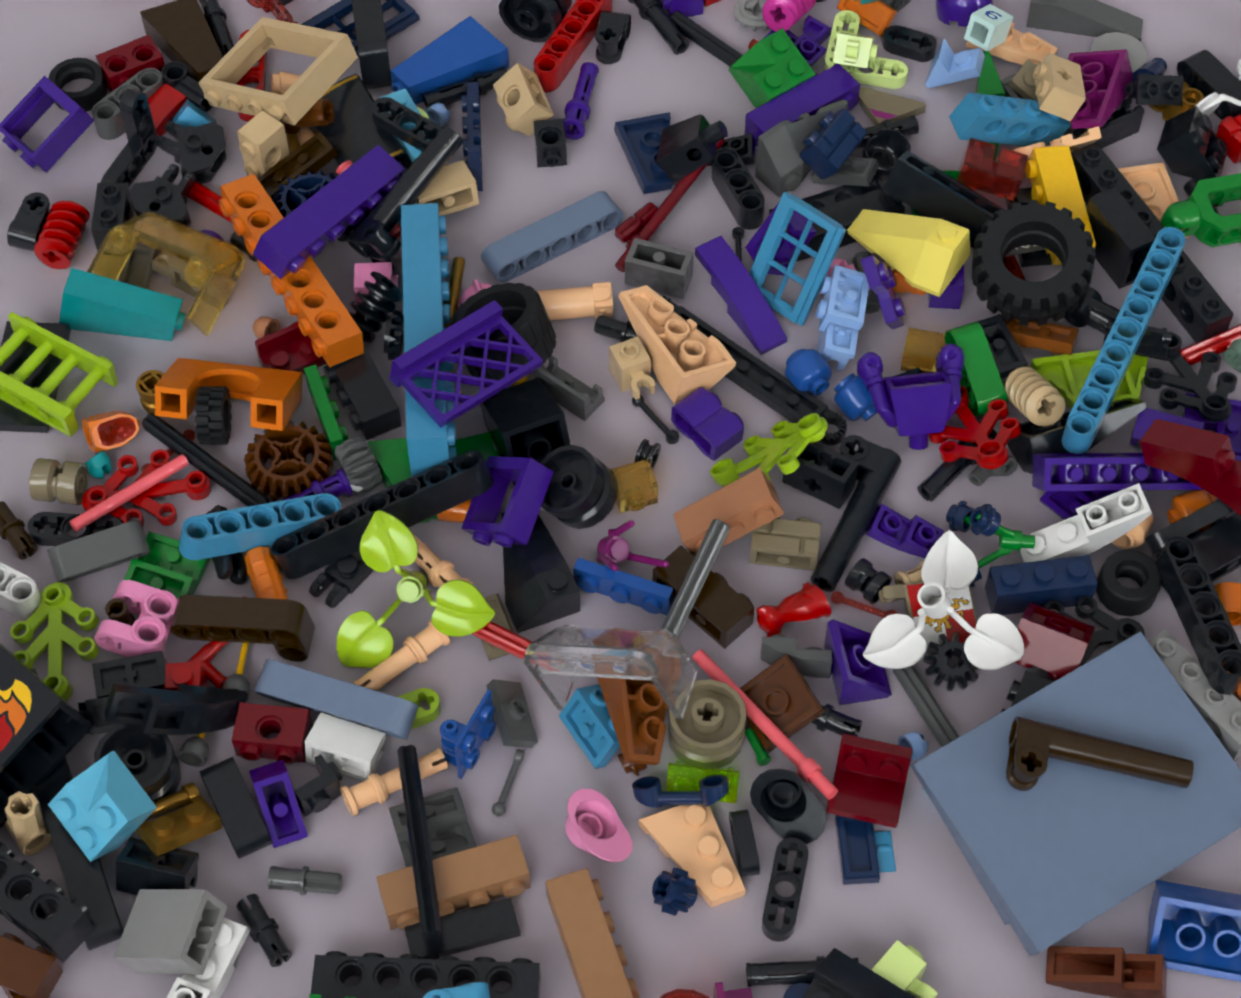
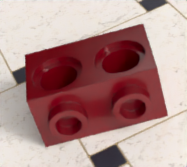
M149 34L95 55L98 65L102 68L106 85L111 92L145 68H155L161 72L165 65L162 54Z

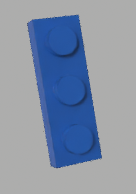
M579 557L573 568L574 580L577 586L585 592H596L606 595L618 603H630L642 607L645 611L652 614L661 613L667 615L673 604L672 587L619 570L613 571L607 566Z

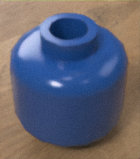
M799 349L787 359L785 376L797 390L807 391L811 395L817 396L825 392L829 387L832 370L818 351L814 349Z
M854 373L847 376L834 388L836 392L834 403L850 421L862 418L866 422L877 413L870 391L866 390L865 384Z

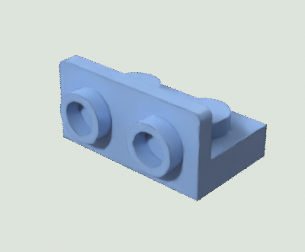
M835 265L830 275H826L819 293L824 294L823 300L819 301L815 315L816 318L820 319L819 331L825 332L829 322L860 331L864 324L869 290L865 273Z

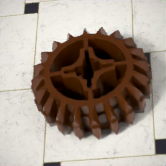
M290 420L283 431L264 429V435L255 434L254 443L248 444V453L245 454L244 458L246 475L253 487L259 489L265 496L270 495L274 502L280 497L285 499L292 495L300 494L303 490L310 488L312 485L311 481L317 480L321 482L331 475L330 469L333 468L331 446L327 443L323 433L318 434L315 426L307 429L304 421L298 426H294V423ZM311 453L314 458L310 464H307L305 462L307 460L306 456ZM268 459H271V467L269 470H266L264 468L265 463Z

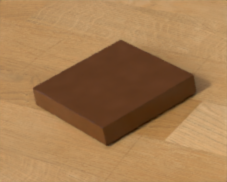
M787 654L740 687L788 738L826 712L791 657ZM747 716L748 723L765 750L771 752L777 746Z

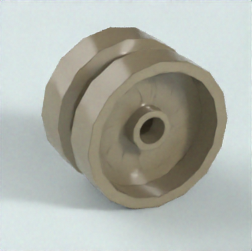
M708 679L689 683L676 693L669 708L668 736L669 745L679 760L692 768L714 770L730 764L738 756L745 738L747 719L745 703L738 692L726 683Z

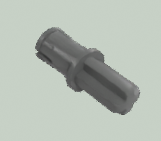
M271 866L268 875V889L299 891L300 895H306L307 892L338 894L342 888V875L340 873L310 871L308 866H304L302 869Z

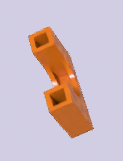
M177 358L155 385V416L187 420L194 411L195 405H197L196 396H198L197 390L200 386H226L229 389L230 398L251 402L250 427L283 431L302 402V372Z

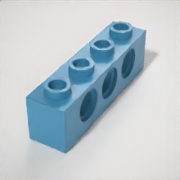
M970 92L949 116L959 140L1028 146L1039 142H1045V146H1047L1050 141L1060 138L1071 126L1068 120L1040 110L1038 100Z

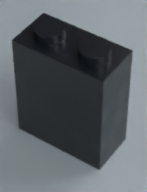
M1117 188L1107 192H1099L1090 198L1087 207L1089 221L1096 242L1095 258L1116 286L1121 289L1134 283L1156 237Z

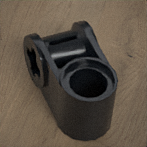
M601 11L598 27L595 32V39L598 43L596 58L599 62L613 64L620 60L626 40H628L630 34V14Z
M35 192L23 199L14 220L8 228L7 242L9 246L34 251L35 244L50 213V202L45 194Z

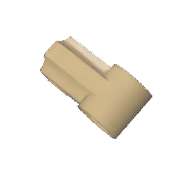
M20 791L8 797V804L4 809L7 817L5 828L24 855L31 856L39 853L49 845L52 839L49 831L44 826L37 798L33 793L25 794Z

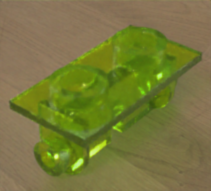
M677 761L676 764L669 763L666 791H700V780L711 775H724L728 780L729 791L719 802L736 803L740 771H733L732 767H729V770L685 765L680 764V761Z

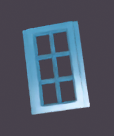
M783 192L749 274L772 309L790 321L803 326L847 229L810 204L788 192ZM794 210L808 219L799 241L785 232ZM813 222L827 231L818 253L804 244ZM782 238L796 246L787 268L773 260ZM801 250L815 258L806 280L792 272ZM770 266L784 274L776 295L762 287ZM789 278L803 286L794 307L780 299Z

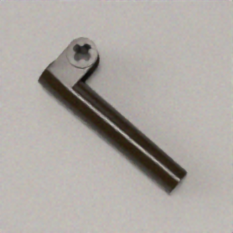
M1018 716L1013 720L1009 734L1006 778L1013 788L1020 791L1030 790L1037 784L1039 777L1047 769L1048 757L1181 788H1188L1193 775L1194 764L1192 760Z

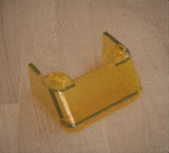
M153 212L141 214L110 229L87 272L117 280L138 242L187 261L188 264L184 270L185 280L191 287L199 290L186 318L202 334L208 336L244 268L245 258L242 252L230 243Z

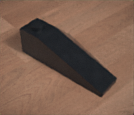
M538 514L527 545L513 544L512 548L503 547L505 606L517 634L580 612V590L568 564Z

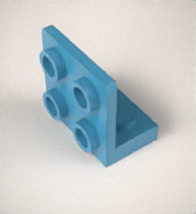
M600 685L578 688L559 717L594 768L606 767L620 745Z

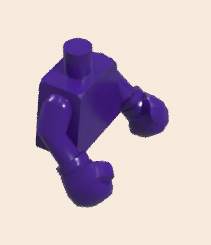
M948 343L941 347L936 357L935 368L937 372L884 377L883 381L881 357L877 353L868 352L863 354L857 361V374L865 384L866 390L870 391L874 408L885 424L895 428L899 436H909V447L911 449L921 450L928 447V434L940 433L945 430L946 422L952 418L961 403L960 380L962 379L965 357L963 350L959 346Z

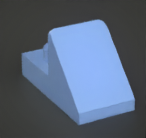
M943 39L930 64L925 83L926 87L933 88L980 77L985 58L981 48H976L954 54L946 40Z

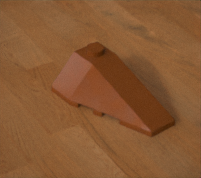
M613 628L593 644L597 679L625 762L657 765L660 763L666 731L664 723L666 709L670 706L672 696L669 695L671 682L676 678L677 672L674 637Z

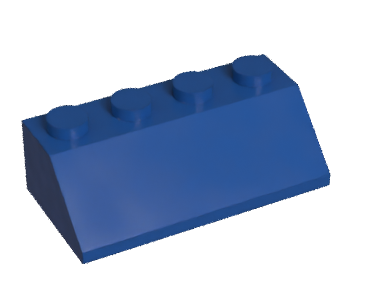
M1156 880L1149 912L1146 954H1163L1168 969L1241 982V895Z

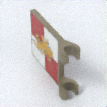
M924 582L885 586L878 591L879 600L881 603H889L904 599L907 615L913 619L917 627L919 622L917 612L922 608L918 602L917 595L920 588L925 584ZM970 585L961 590L951 588L950 593L947 594L951 600V607L970 626L976 628L977 619ZM948 614L941 619H933L926 616L924 630L919 633L927 643V650H929L928 645L930 642L939 644L938 637L940 634H945L949 642H951L953 633L958 632L960 636L959 642L961 643L971 635Z

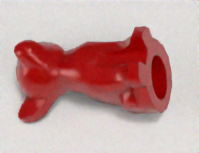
M806 582L802 584L803 588L801 591L784 598L778 606L762 605L758 607L756 612L759 628L767 633V637L781 634L782 627L786 622L806 621L822 617L828 618L832 611L823 591L818 586Z

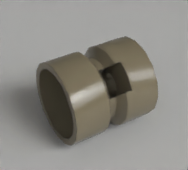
M38 458L35 460L29 479V490L33 500L53 502L58 498L59 502L63 504H82V496L88 487V469L86 464L65 461L60 465L59 461L53 459Z

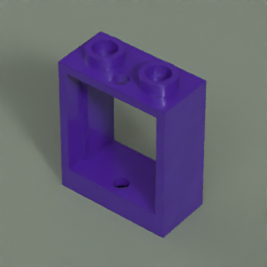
M44 75L0 123V132L5 135L2 141L15 153L18 149L23 151L19 157L29 166L34 168L38 165L47 173L95 120ZM56 102L69 115L34 152L21 138Z
M488 456L486 464L494 478V484L488 491L472 498L461 529L473 535L472 540L484 546H490L491 543H496L506 548H512L513 544L527 545L554 472L532 458ZM516 482L501 524L495 523L509 483Z

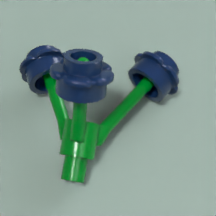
M960 501L958 505L953 504L947 512L946 521L949 523L951 531L959 530L965 533L971 527V531L975 535L991 536L995 534L999 536V549L977 561L978 572L976 578L970 584L971 587H975L974 583L982 579L979 569L1004 555L1010 554L1012 550L1020 551L1021 548L1034 549L1035 536L1024 535L1022 531L1010 530L1000 525L1001 515L995 508H992L991 504H984L974 509L967 506L966 501Z

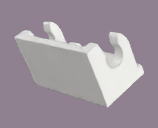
M320 713L305 739L306 763L316 765L314 757L321 754L327 764L333 761L341 774L365 781L369 774H375L383 758L384 751L380 749L384 744L386 734L325 713Z

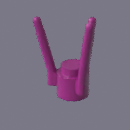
M633 520L622 524L616 529H609L608 536L602 538L597 546V562L605 564L613 571L618 570V566L615 563H620L624 560L664 568L669 567L668 561L629 552V544L624 538L620 537V534L635 525Z

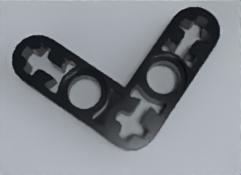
M128 88L123 93L119 104L128 143L106 171L100 183H128L130 187L153 156L157 147L155 144L157 134L147 96L143 92Z

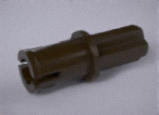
M1 501L0 536L2 539L8 540L19 559H27L24 551L31 557L36 553L38 546L25 531L24 522L17 519L7 504Z

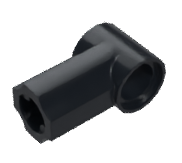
M173 61L164 65L161 71L164 84L167 83L184 94L187 100L205 112L214 107L210 106L207 99L204 98V93L198 83L200 80L188 73L187 66L184 63Z
M1089 287L1084 300L1079 301V306L1072 313L1066 310L1064 318L1073 326L1085 327L1089 325L1105 334L1106 323L1108 321H1115L1120 310L1103 302L1101 295L1095 289Z

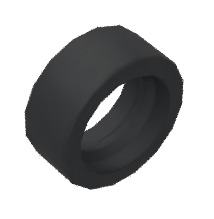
M67 59L57 64L50 71L48 79L86 112L92 110L97 102L106 97L107 87L102 68L90 59ZM83 78L94 81L90 87L83 91L66 92L62 90L66 83L75 79ZM54 102L60 109L64 110L59 104Z

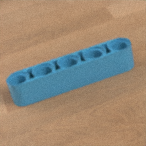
M322 493L187 518L182 524L179 551L187 559L201 560L250 551L260 546L271 547L282 536L341 510V502L334 495Z

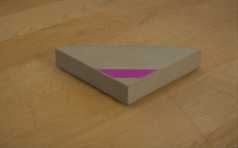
M860 87L858 103L874 125H879L883 120L887 119L895 121L910 117L911 115L917 116L925 113L926 105L924 102Z

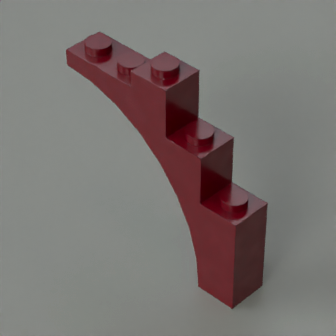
M1155 419L1140 440L1145 464L1170 472L1197 485L1217 497L1241 516V461L1235 460V453L1232 451L1229 435Z

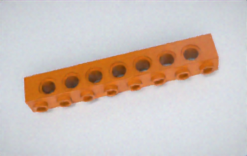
M255 174L221 185L222 199L219 200V206L223 215L231 218L237 236H243L245 246L251 256L260 236L284 218ZM310 256L295 274L289 272L282 279L257 259L262 274L264 276L269 275L271 278V285L276 295H282L284 298V304L290 316L295 315L298 319V326L303 336L310 337L313 350L318 358L323 357L328 366L332 367L364 354L362 331Z

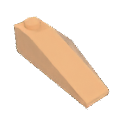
M647 285L619 293V299L633 329L651 359V367L656 378L674 404L679 403L700 387L709 391L735 367V360L713 335L707 337L697 329L698 324L690 318L686 321L675 313L674 306Z

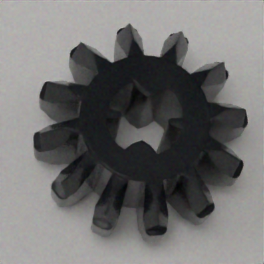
M958 632L953 633L951 642H949L945 634H940L938 637L939 644L930 642L928 645V649L932 654H925L923 657V662L931 665L925 670L926 676L937 674L934 685L938 687L943 680L947 681L946 688L950 692L953 691L955 682L964 690L968 686L967 679L975 682L979 677L974 670L980 668L975 667L968 661L964 652L966 639L963 643L959 642L960 636ZM952 656H955L959 659L958 664H955L954 668L947 665L948 657L951 659Z

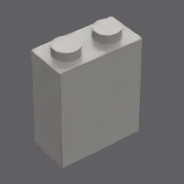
M140 889L114 958L136 973L203 975L228 906L206 889Z

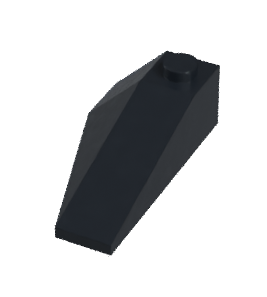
M1133 398L1112 401L1089 450L1146 409V402ZM1070 411L1063 413L1060 420L1053 425L1045 427L1037 426L1030 421L1020 423V435L1010 439L1007 445L1024 472L1033 474V454L1070 453L1063 447L1061 441Z

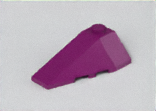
M1127 49L1069 54V61L1080 64L1086 96L1085 101L1071 120L1073 129L1103 127L1127 96L1124 92L1125 85L1133 79Z

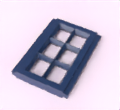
M341 0L301 24L325 29L335 23L341 29L337 32L348 34L353 40L352 45L359 57L357 38L352 32L355 30V22L345 26L340 21L341 18L353 12L352 0ZM387 0L388 2L382 5L383 13L392 7H395L400 12V14L384 23L386 40L420 20L416 11L404 0Z

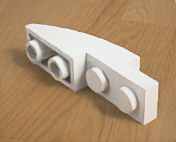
M1138 483L1076 508L1078 515L1029 534L1035 536L1034 549L1021 548L1020 553L1024 563L1085 556L1113 542L1152 514L1140 484Z
M223 918L203 975H183L182 978L177 977L167 998H221L236 970L233 964L250 932L248 927Z

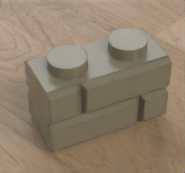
M778 517L770 523L753 530L749 563L814 571L817 565L821 523H814L811 519L803 517L796 520Z

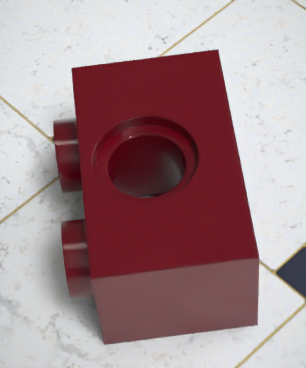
M240 702L231 739L236 756H241L251 761H256L260 758L275 759L276 761L283 759L285 764L306 762L305 739L313 727L310 711L303 708ZM273 732L279 733V734H278L276 737H274V738H271V739L265 738V737H266L268 734H270V733H273Z

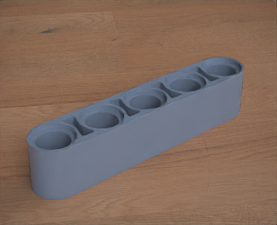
M599 191L490 244L482 252L481 259L496 280L500 283H505L613 230L622 222L624 214L605 191Z
M272 659L265 660L254 689L255 693L298 708L309 709V711L318 714L325 713L404 740L408 738L419 707L402 698Z

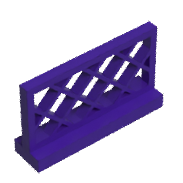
M495 300L392 361L390 381L397 388L402 385L440 428L542 366L543 359L501 316L503 308ZM500 329L507 336L508 342L490 341L489 334ZM469 346L484 348L483 358L464 356V349ZM488 349L506 352V362L487 359ZM511 353L522 354L530 362L525 365L510 363ZM444 361L458 363L457 374L438 371L439 364ZM462 365L481 367V376L461 375ZM486 368L504 371V378L499 381L486 379ZM417 377L432 378V389L417 387L412 380ZM437 379L456 382L455 393L436 390ZM460 383L479 386V393L474 396L459 394ZM434 400L454 402L453 409L442 414L434 405Z

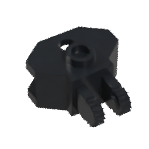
M168 121L165 125V130L169 135L178 139V142L163 135H158L155 144L160 149L174 156L175 162L180 164L182 178L187 172H191L196 175L195 181L200 184L210 182L226 160V143L223 127L210 122L198 127L189 125L186 129L173 121Z
M171 164L162 177L157 176L154 181L135 183L128 194L139 223L161 233L163 228L168 227L187 231L191 225V220L186 207V196L194 184L196 175L187 172L177 186L173 182L178 176L179 166Z

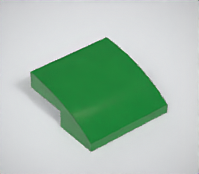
M149 531L146 539L151 553L138 559L132 558L124 580H132L160 590L169 591L177 598V601L182 595H193L211 558L201 560L187 559L179 551V540Z

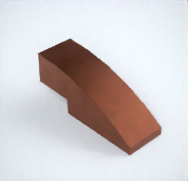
M1048 947L1047 984L1115 998H1166L1167 965L1163 954H1125L1123 948Z

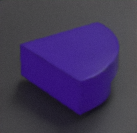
M810 15L805 19L803 33L807 34L818 44L821 45L831 36L832 28Z

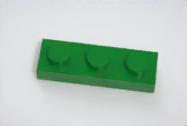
M309 366L304 368L307 387L327 443L331 446L332 457L335 461L337 460L335 456L336 446L348 440V435L344 424L340 426L337 424L336 419L340 418L336 401H329L327 394H331L326 375L320 377L317 366Z

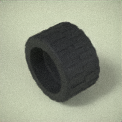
M522 283L497 284L480 290L475 295L470 296L453 314L450 326L495 300L503 308L501 316L543 359L542 365L550 358L553 349L556 347V334L538 292L531 286H526ZM500 329L489 334L490 341L508 342L507 336ZM469 346L464 349V356L483 358L484 348ZM488 349L487 359L506 362V352ZM511 353L510 363L525 365L530 362L522 354ZM466 365L471 376H481V367ZM486 368L485 378L499 381L504 378V371Z

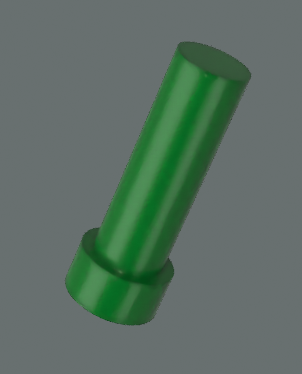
M747 729L745 735L756 755L758 765H767L771 762L769 753L765 751L753 729Z

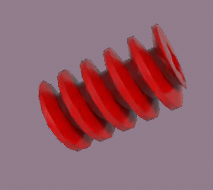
M63 200L54 203L35 244L34 253L43 264L53 269H66L71 263L69 260L73 259L74 250L77 249L78 241L81 240L82 232L86 228V222L89 221V211L82 205L72 201Z

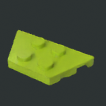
M1101 350L1035 358L1031 360L1030 367L1035 369L1037 373L1059 391L1061 396L1065 398L1066 406L1072 410ZM1134 355L1113 401L1125 398L1139 400L1148 357Z

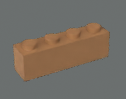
M517 835L432 860L440 917L452 914L455 910L468 906L474 908L486 905L490 900L498 897H515L522 894L525 889L531 888L529 870ZM413 866L376 876L390 930L396 928L405 930L404 927L419 923L420 917Z
M585 868L545 881L546 896L581 998H639L634 979H627L623 967L627 966L624 950L621 944L614 945L611 933L615 932V927L609 911L603 912L599 903L600 900H603V893L598 879L591 880L588 869Z

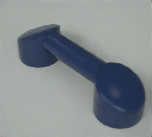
M711 775L703 778L699 782L700 791H662L660 779L653 776L640 778L632 784L635 799L639 803L652 808L675 805H703L707 807L719 801L729 791L728 780L724 775Z

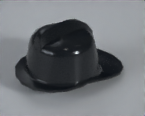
M780 768L770 769L759 774L754 780L750 790L751 802L757 812L781 838H798L805 844L817 840L824 832L827 821L825 808L803 778L796 772Z

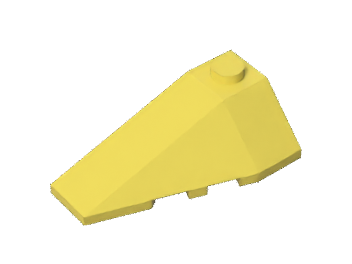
M863 209L847 229L848 234L864 248L884 259L886 266L900 272L908 284L937 297L941 296L971 255L969 229L943 219Z

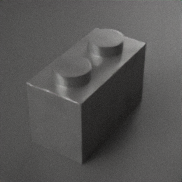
M634 238L625 259V284L635 287L647 285L655 292L684 299L693 276V252Z

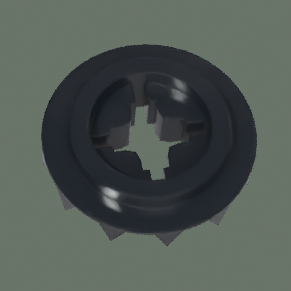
M393 310L392 315L387 316L384 353L388 354V360H394L401 353L404 316L398 310Z

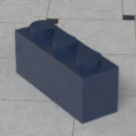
M1090 555L990 567L985 591L991 613L1007 615L1024 613L1030 602L1044 607L1047 601L1057 600L1063 604L1064 608L1076 606L1081 596H1094L1098 583Z

